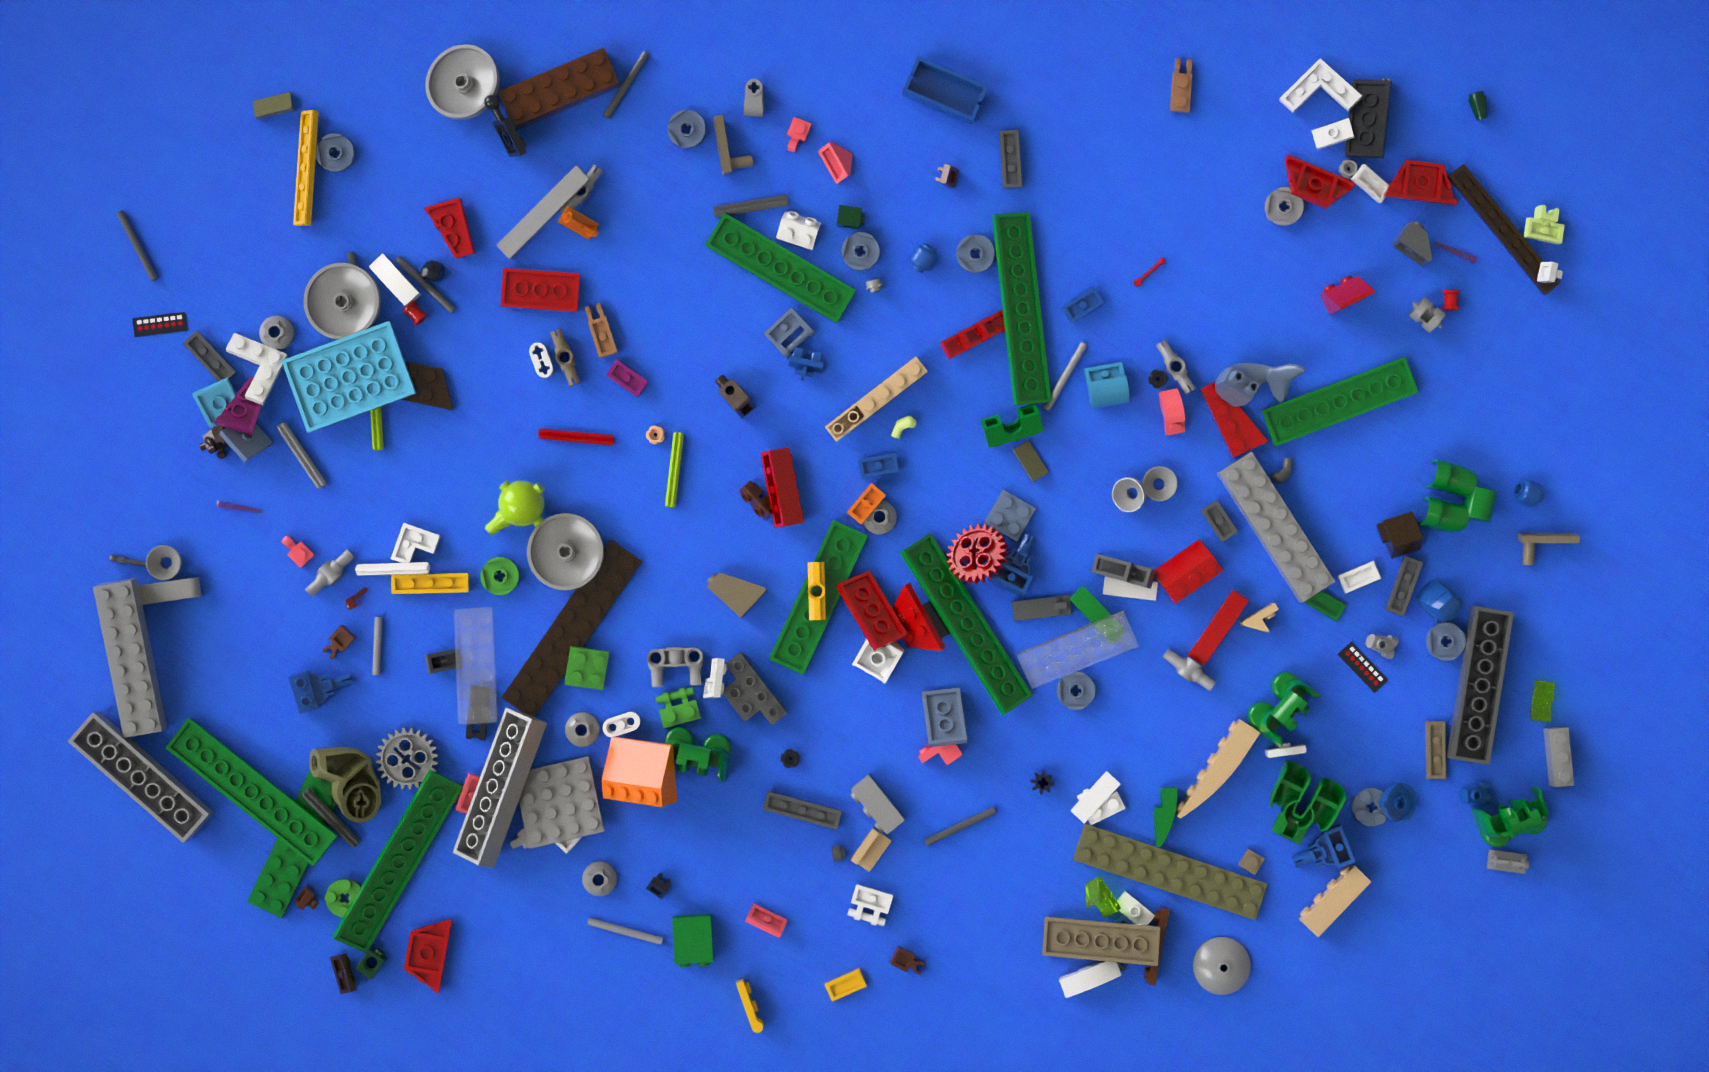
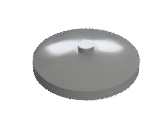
M469 44L453 46L442 52L431 64L426 76V94L433 108L443 116L453 120L471 119L487 109L484 105V100L488 95H497L500 74L494 59L483 49Z
M334 263L321 268L312 276L304 292L303 304L306 317L314 329L326 337L338 340L371 328L379 315L381 297L375 280L364 269L349 263Z
M561 513L546 518L533 530L527 545V559L531 571L543 584L558 590H574L585 586L598 574L604 560V544L599 531L587 519L575 514Z

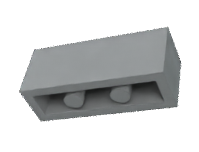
M1568 727L1543 728L1549 786H1573L1574 777Z
M869 774L851 788L852 793L850 795L856 803L861 802L864 808L862 810L868 818L873 817L876 823L874 825L880 833L885 832L889 834L905 821L904 817Z

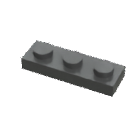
M1018 130L999 131L1003 189L1022 188Z
M196 330L183 342L184 346L217 381L227 377L230 380L237 374L232 366L199 331Z
M1407 556L1403 557L1385 607L1386 611L1404 617L1423 562Z

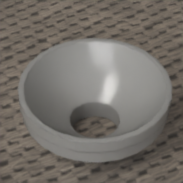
M277 315L264 320L260 326L259 335L264 345L276 350H283L293 342L295 329L291 321ZM277 326L280 329V334L278 337L273 338L269 331L272 327Z
M1157 466L1146 472L1142 484L1146 490V495L1150 499L1165 501L1176 492L1177 478L1170 469ZM1157 478L1162 479L1164 482V487L1161 490H1156L1153 487V481Z
M1131 477L1122 478L1113 486L1112 499L1120 510L1134 512L1145 503L1146 490L1139 480ZM1130 488L1137 490L1138 495L1136 498L1130 497Z
M882 500L863 524L873 534L881 535L888 533L896 524V511L889 502ZM877 511H882L885 514V520L881 523L874 520V514Z
M167 545L153 548L146 558L148 572L158 580H169L175 577L182 566V559L178 551ZM165 557H169L172 561L171 567L167 569L161 564L162 559Z
M575 713L566 722V737L575 746H589L599 737V722L590 713ZM580 724L585 725L587 728V733L584 736H579L576 733V727Z
M596 861L588 865L584 870L582 883L590 894L605 896L615 888L617 874L609 863ZM597 874L604 877V883L600 886L595 885L593 882V877Z

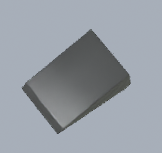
M458 649L425 655L428 674L461 668Z

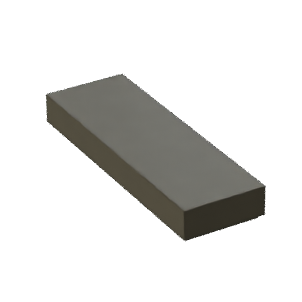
M1425 721L1426 779H1446V721Z

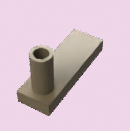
M723 115L715 116L713 122L722 176L730 175L732 169L753 167L751 155L730 158Z
M1518 533L1517 540L1523 543L1522 564L1534 565L1535 543H1580V536L1576 533Z

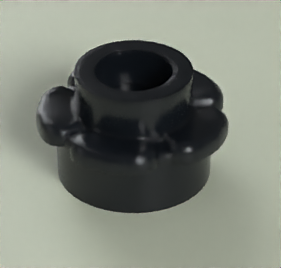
M1153 370L1148 377L1149 383L1154 388H1161L1162 385L1164 386L1167 383L1166 373L1163 370Z
M792 749L785 750V753L781 755L783 765L787 768L798 765V759L800 758L798 752Z

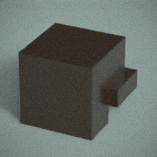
M1413 512L1383 520L1382 523L1376 525L1382 543H1386L1391 559L1421 550L1423 537Z

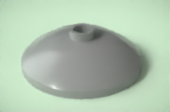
M1228 937L1211 938L1204 942L1195 953L1193 959L1195 978L1205 990L1213 994L1227 995L1236 992L1246 983L1250 975L1251 962L1246 949L1234 939ZM1223 964L1227 965V969L1225 971H1221L1220 969L1221 965Z

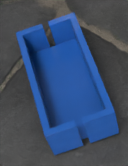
M917 56L911 70V75H909L902 91V96L973 125L988 86Z

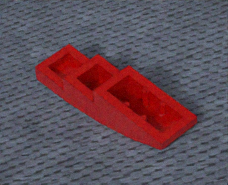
M1003 310L940 342L948 360L1004 332Z
M1233 589L1213 615L1197 642L1188 652V656L1204 666L1239 617L1249 599Z

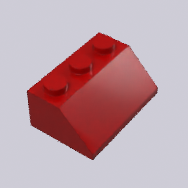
M1198 539L1155 569L1154 577L1172 603L1176 604L1220 574L1223 569L1210 551Z

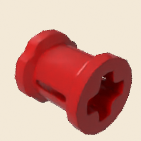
M1443 290L1444 307H1442V310H1460V306H1458L1460 290Z
M412 301L402 311L414 321L413 324L415 326L420 325L428 317V314L424 313L417 306L416 301Z

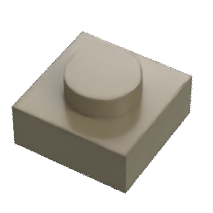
M1247 848L1238 865L1256 875L1265 859Z

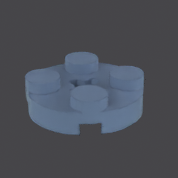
M690 110L676 112L672 115L668 124L670 140L682 149L698 146L706 135L703 118L697 112ZM683 125L692 127L689 134L681 132L683 131Z
M333 133L321 139L316 147V159L325 170L339 173L353 165L355 149L346 137ZM334 148L340 151L337 158L330 155Z
M857 232L845 239L841 253L844 263L849 268L856 271L871 269L876 264L880 249L872 235L865 232ZM860 246L864 247L863 250L866 251V254H862L861 257L855 252V249H859Z
M969 235L959 243L956 252L959 265L965 271L973 274L987 270L993 263L995 255L993 244L982 235ZM971 250H980V258H972Z
M1443 622L1429 629L1426 637V646L1431 656L1438 660L1451 661L1456 659L1465 649L1466 638L1463 631L1455 624ZM1444 636H1447V639L1451 640V643H1448L1447 647H1444V644H1441V640L1444 639Z
M1078 671L1069 672L1062 676L1057 684V697L1061 704L1067 708L1081 710L1087 707L1094 699L1095 685L1086 674ZM1074 685L1081 689L1077 696L1070 692Z
M1369 787L1361 790L1353 797L1351 810L1361 824L1377 826L1386 821L1387 817L1379 806V800L1383 796V791ZM1374 802L1376 809L1369 812L1366 805Z

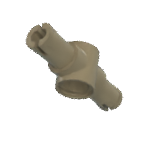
M562 329L550 332L556 347L554 349L556 360L560 364L561 370L565 372L569 387L575 386L573 379L576 385L580 384L581 381L575 369V356L571 352L569 344H566ZM563 353L570 354V360L566 363L561 362L560 359Z

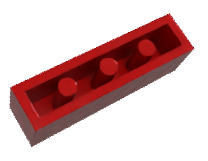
M789 447L760 453L774 527L780 528L804 523V515L799 500L800 494L796 485V474L792 464L793 457Z

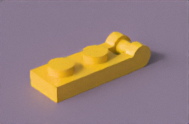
M744 978L737 980L736 985L751 1028L755 1033H760L763 1030L764 1022L756 1014L759 1009L756 1001L751 1000V986L749 982L745 983Z

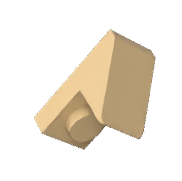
M1271 603L1239 623L1245 627L1270 633L1263 618L1268 620L1276 615L1275 611L1279 609L1275 603Z

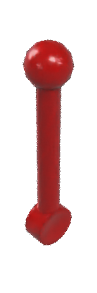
M1159 258L1157 264L1141 278L1134 280V286L1139 287L1141 282L1160 265H1164L1166 260Z

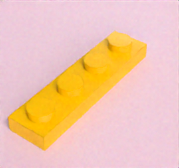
M469 573L391 575V594L469 592Z

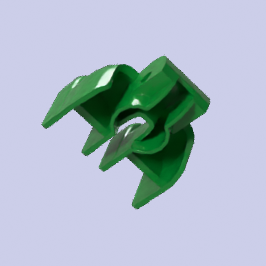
M1439 459L1431 460V464L1437 465V471L1433 483L1426 485V489L1460 495L1465 500L1463 505H1458L1432 497H1424L1423 501L1429 502L1425 520L1418 523V526L1443 532H1459L1466 529L1469 518L1490 523L1497 492L1476 487L1478 476L1466 467Z
M1280 672L1271 681V691L1280 700L1276 707L1267 702L1258 701L1248 708L1246 716L1251 727L1259 731L1273 745L1280 748L1283 745V739L1275 731L1280 725H1283L1289 731H1292L1299 725L1293 719L1295 714L1303 713L1307 715L1310 709L1307 706L1308 703L1302 699L1304 695L1308 692L1314 698H1322V695L1309 684L1290 672Z
M675 727L667 733L664 744L673 745L674 760H677V771L685 773L689 770L690 766L697 767L696 775L707 776L709 766L719 768L717 776L721 782L725 783L732 751V744L725 735L720 733L712 734L705 740L703 746L694 745L692 732L685 727Z
M1285 760L1270 795V807L1273 808V804L1281 807L1271 831L1300 845L1312 823L1320 826L1321 832L1328 830L1333 825L1347 799L1346 789L1340 784L1328 778L1320 777L1304 812L1301 814L1295 811L1298 802H1300L1311 781V773L1303 766L1293 761Z
M1531 787L1535 797L1534 801L1510 799L1509 804L1511 807L1506 808L1503 804H1497L1499 814L1494 816L1480 809H1471L1481 838L1487 845L1499 848L1508 844L1511 838L1525 833L1539 834L1544 831L1548 823L1549 809L1540 787Z

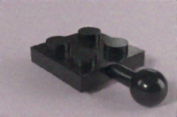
M488 95L484 100V105L487 109L492 110L496 121L492 123L509 157L521 156L527 153L525 149L526 144L519 137L515 122L510 120V118L503 117L499 109V98L495 95Z

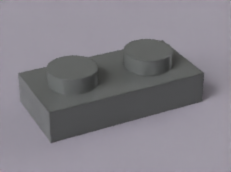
M1217 500L1200 510L1221 543L1238 532Z

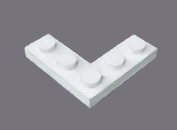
M1319 59L1279 98V101L1294 113L1321 87L1342 107L1349 111L1362 99V95L1322 59Z
M234 333L226 347V352L260 365L245 394V399L264 405L283 368L281 360L287 359L288 355Z

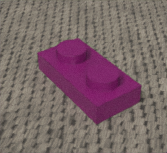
M618 360L615 361L606 374L607 377L637 398L648 384L647 380Z

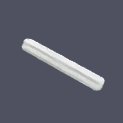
M428 562L358 564L355 570L358 576L428 574L430 565Z

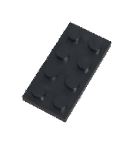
M1353 80L1352 87L1362 95V99L1349 111V120L1355 138L1346 140V157L1384 158L1392 81Z

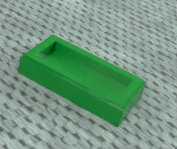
M1322 590L1304 601L1305 604L1336 622L1347 606Z

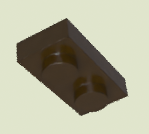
M347 953L330 957L340 994L356 991V980L353 976Z

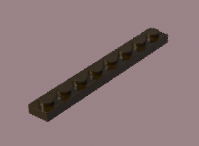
M1464 164L1448 176V179L1543 295H1546L1560 284L1557 278L1555 282L1551 283L1537 281L1540 264L1543 260Z

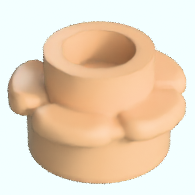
M651 426L649 431L646 432V438L651 444L661 443L665 438L664 430L661 427Z

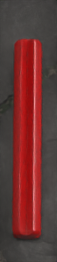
M539 429L538 438L545 440L610 446L614 444L613 435Z

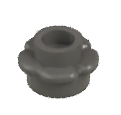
M839 844L831 847L833 861L841 863V859L845 858L844 848L840 847Z

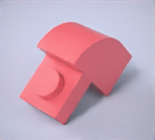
M1178 388L1159 392L1160 408L1164 417L1166 436L1185 432V413Z
M956 744L929 747L927 745L919 750L921 754L918 755V758L924 763L939 753L946 765H948L963 754Z

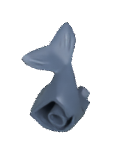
M1237 363L1228 366L1218 375L1215 381V391L1233 407H1238L1250 402L1259 386L1266 381L1275 399L1282 403L1287 396L1290 382L1303 374L1306 369L1290 363L1277 367L1257 363Z

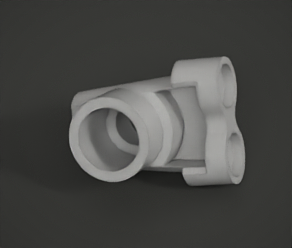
M1370 634L1366 638L1365 644L1367 648L1381 653L1382 657L1392 659L1395 655L1394 649L1398 644V638L1391 635L1384 637Z

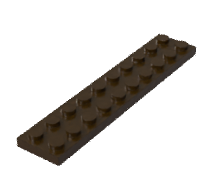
M610 540L604 548V560L598 574L588 584L574 591L501 698L521 712L536 717L566 673L570 646L584 647L642 561Z

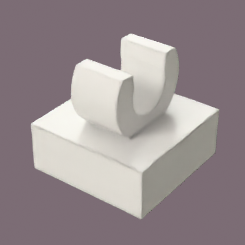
M1541 262L1537 281L1542 283L1555 282L1556 278L1562 279L1563 271L1557 270L1558 263Z

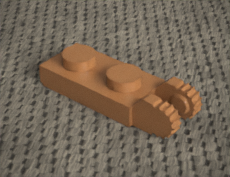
M1176 58L1174 73L1172 74L1170 112L1189 113L1192 59H1187L1186 74L1179 73L1181 61L1180 58Z
M597 303L596 308L600 318L593 320L592 311L589 306L585 307V311L589 320L588 325L599 359L617 354L618 351L602 305Z

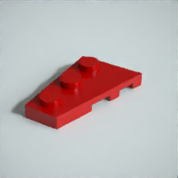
M462 198L452 199L424 208L455 258L459 259L475 254Z

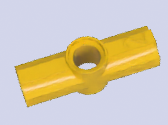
M808 562L809 620H826L825 562ZM816 585L822 588V594L819 597H815L811 593V589Z

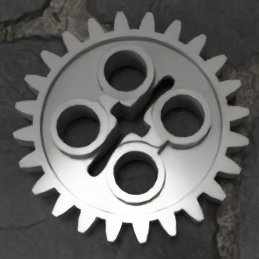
M403 727L402 733L396 729L395 736L392 733H388L389 740L386 738L382 739L385 745L378 746L382 752L376 753L377 756L381 757L376 763L381 764V767L377 770L384 771L381 777H389L387 783L394 781V788L401 784V790L408 785L409 790H411L413 784L417 788L420 787L419 781L422 782L429 769L437 771L433 765L439 764L438 761L434 760L439 754L433 753L437 746L431 747L430 744L434 740L427 741L428 734L421 736V730L414 733V727H411L409 732H407L406 727ZM403 740L410 742L409 750L402 748L401 743ZM394 747L398 748V750L405 756L409 754L411 756L410 760L415 764L419 765L421 767V770L417 769V767L410 761L406 763L404 761L405 757L400 753L396 752L394 750ZM418 752L425 754L426 759L424 762L417 760L416 755ZM391 755L398 757L397 765L390 763L389 757ZM406 767L413 769L412 777L405 775L404 769Z

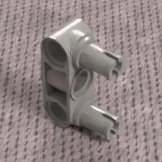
M669 647L651 650L647 655L649 670H651L652 687L663 686L664 666L682 667L687 665L690 671V685H701V668L704 664L702 650L696 647ZM692 651H697L700 654V659L696 662L692 661L689 657ZM654 652L661 655L659 663H654L651 659Z

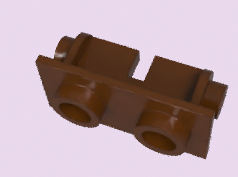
M750 480L739 490L742 499L753 507L757 516L765 520L772 513L769 498L767 495L762 499L759 498L763 491L755 482L753 483Z

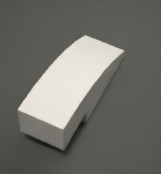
M384 254L380 255L369 266L404 306H408L421 295Z
M1101 961L1062 976L1059 981L1065 997L1068 998L1102 985L1122 974L1117 962Z

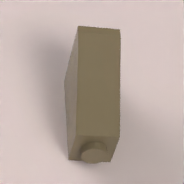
M714 573L707 580L709 583L707 587L740 618L767 590L763 586L724 573H719L718 575Z

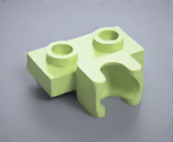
M1545 205L1537 206L1534 218H1526L1524 237L1557 245L1562 244L1565 225L1556 223L1558 222L1559 209L1549 210L1547 214Z

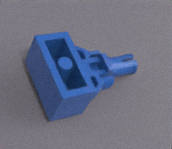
M1028 534L1023 535L1016 552L1014 548H1011L1009 554L1004 556L1007 562H1001L1003 569H997L998 575L993 573L992 580L987 579V581L1019 597L1025 595L1033 578L1030 576L1029 565L1032 558L1030 556L1027 558L1035 538L1032 536L1029 538L1030 535Z
M307 671L290 676L289 680L299 714L319 709L318 706L323 704L328 697L335 696L334 692L327 693L328 691L352 685L351 680L341 682L350 678L349 673L324 681L323 679L330 677L329 673L325 675L317 673L308 674Z
M1341 823L1330 827L1314 843L1309 844L1310 850L1292 856L1296 868L1315 862L1316 867L1322 864L1327 866L1336 865L1339 869L1356 862Z

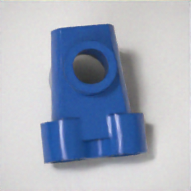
M1485 781L1477 783V786L1463 787L1459 792V798L1463 803L1490 804V784Z

